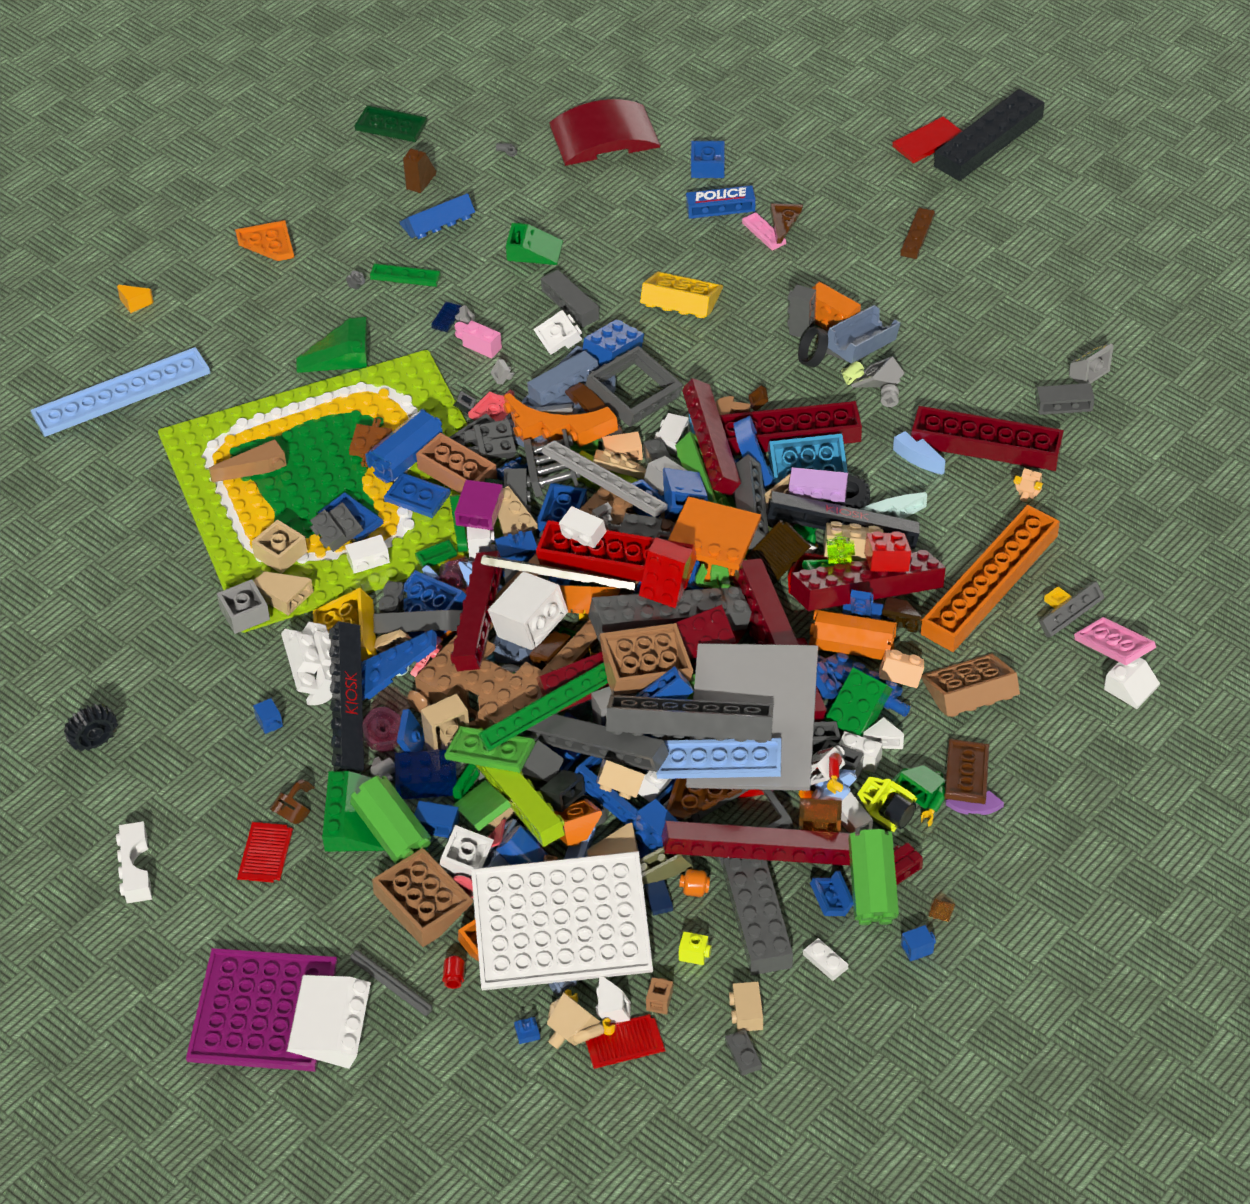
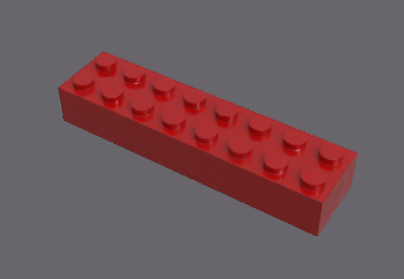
M548 520L536 548V554L541 565L642 582L648 550L655 538L606 530L607 532L595 548H592L590 546H583L574 539L564 537L561 533L559 522ZM665 540L693 550L684 588L686 589L697 560L695 547L693 544Z

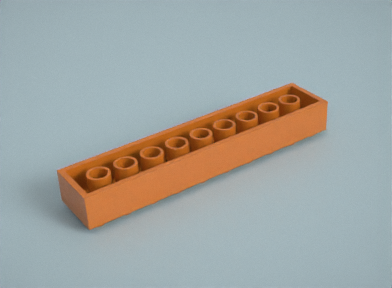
M1027 505L922 619L921 635L954 652L1058 537L1060 521Z

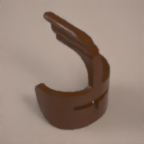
M299 780L288 795L279 793L270 810L293 824L301 823L308 816L310 810L296 802L293 797L300 789L308 792L314 789L315 786L307 780ZM283 800L284 802H286V803H288L289 805L293 806V807L295 808V810L289 808V807L286 806V805H285V807H284V804L281 803V801Z

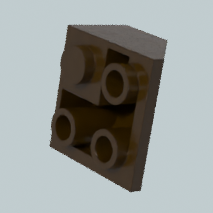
M887 597L882 611L883 620L897 622V629L898 627L905 628L906 631L913 633L921 631L922 617L907 600Z

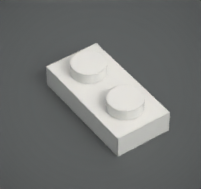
M819 938L803 950V955L832 981L848 969V963Z

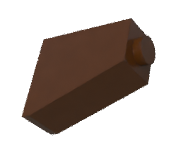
M412 148L403 157L406 189L422 193L437 174L433 164L425 152Z
M553 632L531 651L530 658L533 666L542 670L572 637L566 633Z

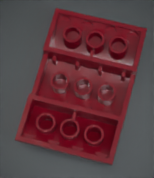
M622 99L593 101L574 107L549 122L565 166L597 160V154L627 149L628 153L660 148V143L644 106L634 101Z

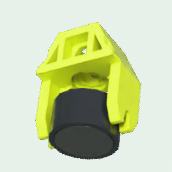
M869 777L857 793L871 818L892 832H895L897 828H904L916 810V796L890 779L883 780ZM891 793H897L898 795L892 799L885 811L884 817L879 814V810Z

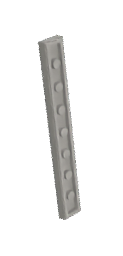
M554 440L542 447L541 453L653 517L667 510L668 504Z

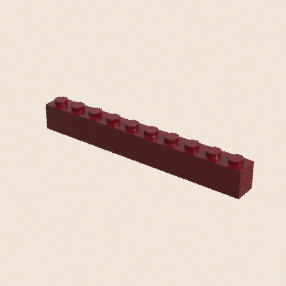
M666 821L662 833L665 854L850 866L848 842L850 833Z

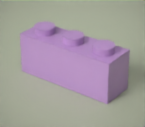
M792 467L789 495L815 500L845 502L848 473Z

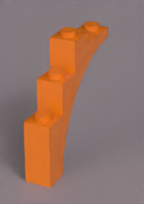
M511 393L504 395L505 403L503 408L507 414L511 415L515 424L513 431L516 437H520L522 441L532 440L541 435L549 442L564 439L562 429H566L567 435H571L573 442L575 441L581 447L618 431L617 417L609 407L584 414H550L524 405Z

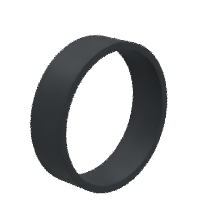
M811 327L804 333L798 348V359L801 364L816 367L821 363L828 348V334L825 330ZM818 333L817 349L813 357L808 361V350L811 341Z

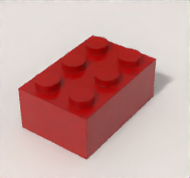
M656 537L648 550L639 596L676 608L683 596L693 550Z

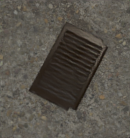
M780 520L745 556V559H762L770 580L774 585L811 545L787 522L784 524Z

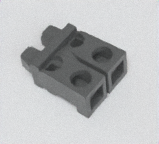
M509 419L474 425L472 429L463 432L464 442L474 443L473 447L467 448L487 460L505 457L506 459H511L516 454L514 440L511 437L512 431Z

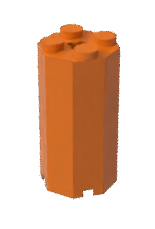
M817 609L814 612L813 620L815 623H811L810 635L813 636L810 638L809 645H817L819 650L882 660L886 649H894L897 622Z

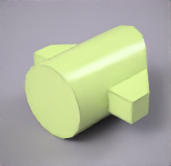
M858 361L853 362L848 368L841 370L843 378L848 385L864 375V367Z

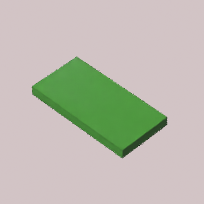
M460 726L444 754L446 760L520 773L535 745V740L533 738L515 736L487 752L478 736V733L483 730Z
M487 780L453 804L455 807H458L459 812L478 831L511 807L508 800Z

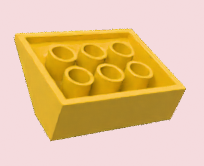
M656 272L643 282L640 303L645 304L647 307L653 308L657 306L662 307V310L665 311L676 310L679 314L687 315L690 313L694 314L697 318H705L712 312L723 289V285Z
M361 588L313 610V623L326 625L328 633L338 621L360 625L361 662L377 655V651L374 648L376 636L373 621V599Z

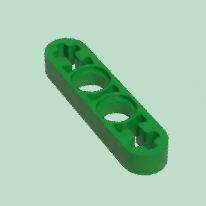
M459 494L450 495V504L458 553L468 552L465 528L464 526H457L455 521V510L459 501Z

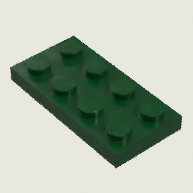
M367 105L354 126L356 131L416 142L427 124V117Z

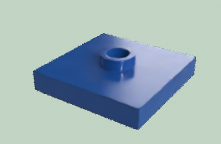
M405 709L401 715L397 743L411 763L419 765L424 745V732L410 709Z

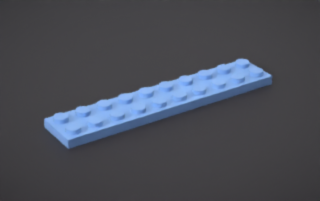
M196 347L34 408L31 410V414L42 434L46 437L210 374V370Z

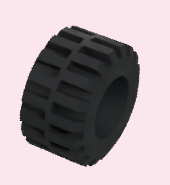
M848 474L845 502L823 500V502L861 509L870 505L869 485L865 483L864 479H859V476Z

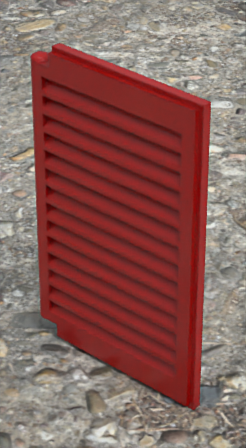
M252 822L237 880L274 883V880L280 881L293 828H288V825Z
M650 1014L630 1018V1021L610 1023L609 1026L615 1025V1032L612 1035H605L603 1033L585 1041L593 1069L665 1052L656 1020L651 1018Z

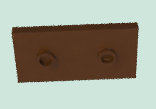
M949 739L945 799L978 804L986 803L989 744Z

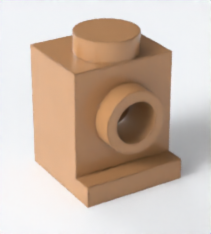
M664 978L651 979L646 997V1011L668 1014L673 994V981H668Z

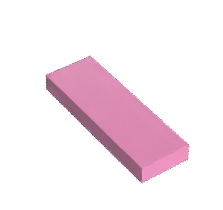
M756 212L742 219V224L772 251L786 244L785 238L781 244H777L774 228Z

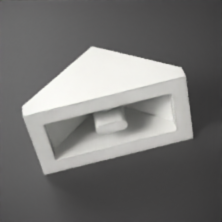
M884 717L863 732L864 738L883 743L882 748L903 749L904 733Z

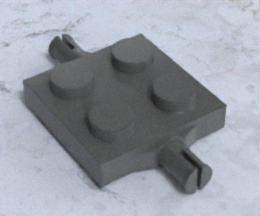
M625 513L623 522L620 525L609 523L607 528L610 531L667 540L671 535V532L661 531L663 518Z

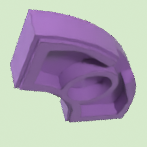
M987 791L985 804L947 799L946 806L966 815L969 813L987 815L1003 808L1004 802L992 792Z

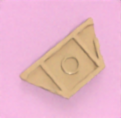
M597 449L593 458L595 464L606 470L644 480L646 468L631 460L628 455L622 453L616 455L608 449H604V451Z

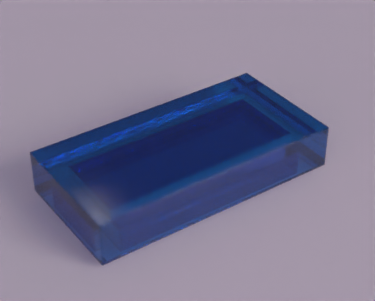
M445 302L431 324L432 329L448 333L456 320L455 316L459 314V308L462 306Z

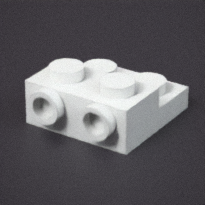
M563 310L533 329L550 355L563 346L569 349L582 340L580 336L582 334L581 330L577 325H572L575 321L570 314L566 316Z

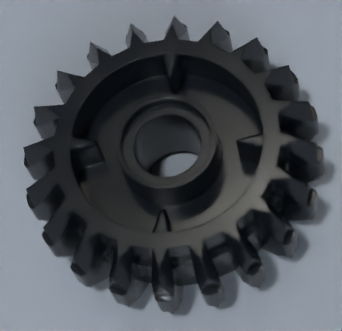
M94 703L91 707L86 705L84 709L73 713V717L68 718V723L65 724L63 731L68 744L75 750L78 749L82 752L86 749L90 751V749L102 746L105 742L108 743V739L113 738V733L117 732L116 727L118 723L114 712L108 706H103L102 704L97 706Z

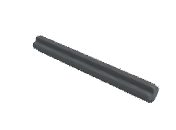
M355 950L351 954L352 962L420 1013L428 1016L432 1012L433 1008L429 1002L362 952Z

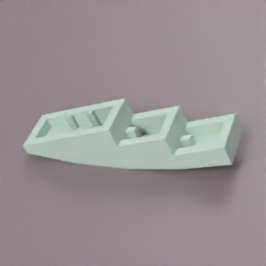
M922 492L888 498L859 510L904 519L926 507L927 494Z

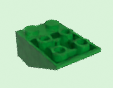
M512 223L506 242L507 261L557 265L563 240L529 224Z

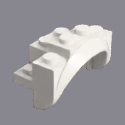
M308 622L302 632L284 629L281 635L297 691L310 694L306 699L307 705H320L329 701L332 698V693L330 692L332 679L329 672L331 666V657L329 656L331 639H329L326 625Z

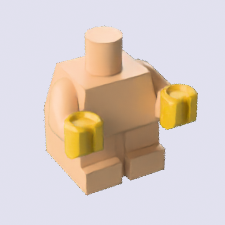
M1024 468L1021 477L1015 475L1013 482L1019 495H1021V501L1027 502L1028 498L1033 499L1041 492L1043 485L1042 473L1032 472V470Z

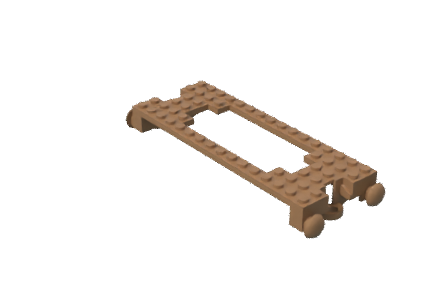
M603 487L579 509L591 514L593 509L608 502L612 507L610 515L612 520L609 522L615 525H620L623 522L625 513L636 515L633 512V505ZM663 517L661 531L672 532L675 523ZM535 554L528 562L539 564L537 554ZM519 571V572L497 593L496 600L502 595V593L514 582V580H515L523 571ZM529 573L540 578L543 576L541 574ZM620 588L618 595H632L634 590ZM492 620L490 623L489 631L494 627ZM589 620L542 670L525 662L513 674L486 659L495 650V644L486 640L480 669L457 672L455 665L451 663L450 654L454 650L456 635L415 677L417 692L409 691L407 700L416 712L421 713V710L425 707L457 694L468 710V717L475 718L474 721L469 722L470 728L479 729L482 727L487 729L543 697L536 677L581 660L589 651V647L591 649L599 640L591 620ZM469 691L478 695L479 711L470 708Z

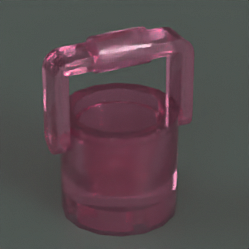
M467 557L442 564L438 573L439 581L461 590L464 576L458 563L459 561L468 562Z

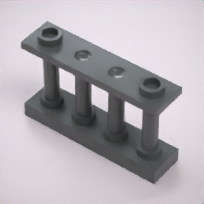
M562 429L564 439L557 440V442L571 449V446L574 445L572 437L567 435L566 429ZM530 439L523 440L530 480L536 497L543 496L542 488L545 487L544 485L573 478L575 486H579L577 478H580V474L571 469L570 471L542 478L543 474L567 467L559 462L540 467L542 463L553 461L552 458L546 455L538 457V453L542 452V447L549 443L536 446L532 445Z

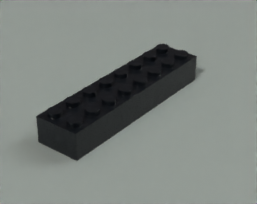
M1018 89L936 150L934 167L961 181L1039 122L1044 115L1045 102Z

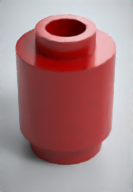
M449 956L443 963V982L450 989H457L464 982L465 961L459 956Z

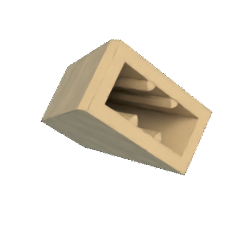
M263 572L253 581L265 602L288 616L313 593L312 581L306 577Z
M626 824L587 849V856L638 852L633 824Z

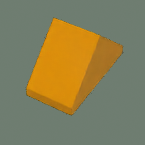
M126 285L117 286L119 298L130 313L149 306L154 302L151 289Z

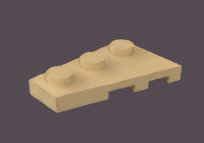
M510 487L503 488L504 498L498 513L503 536H508L510 533L512 535L518 534L519 531L527 532L537 529L538 524Z

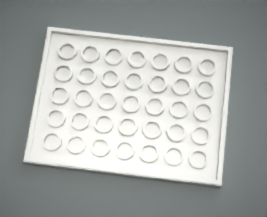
M639 851L471 869L482 991L653 972Z

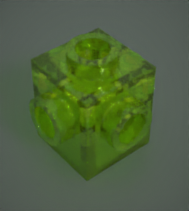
M836 536L834 539L826 540L828 563L847 564L852 562L851 555H855L854 544H851L850 538Z

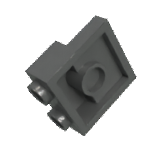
M343 502L327 513L324 510L310 520L313 524L310 527L316 536L320 534L322 537L319 539L325 548L330 547L333 552L363 531L361 525Z

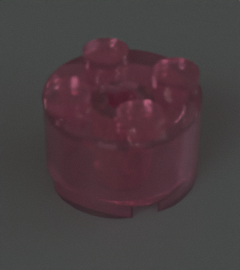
M378 707L371 710L364 719L362 726L363 736L367 745L372 750L380 752L396 748L399 745L397 737L401 717L388 707ZM384 727L385 732H381L380 728Z

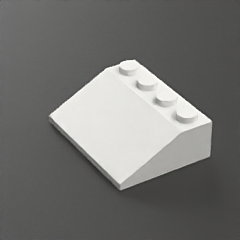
M303 975L287 1051L349 1069L357 1057L371 983L345 976Z

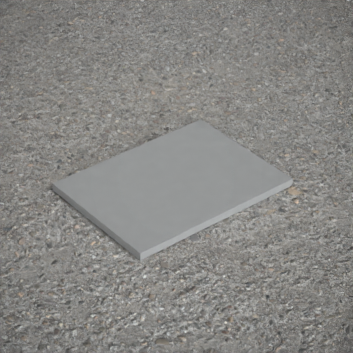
M698 644L693 700L774 704L772 738H781L782 741L781 777L687 778V788L810 791L818 664L817 645ZM690 736V740L714 739L712 737H705V739H695L693 738V736Z

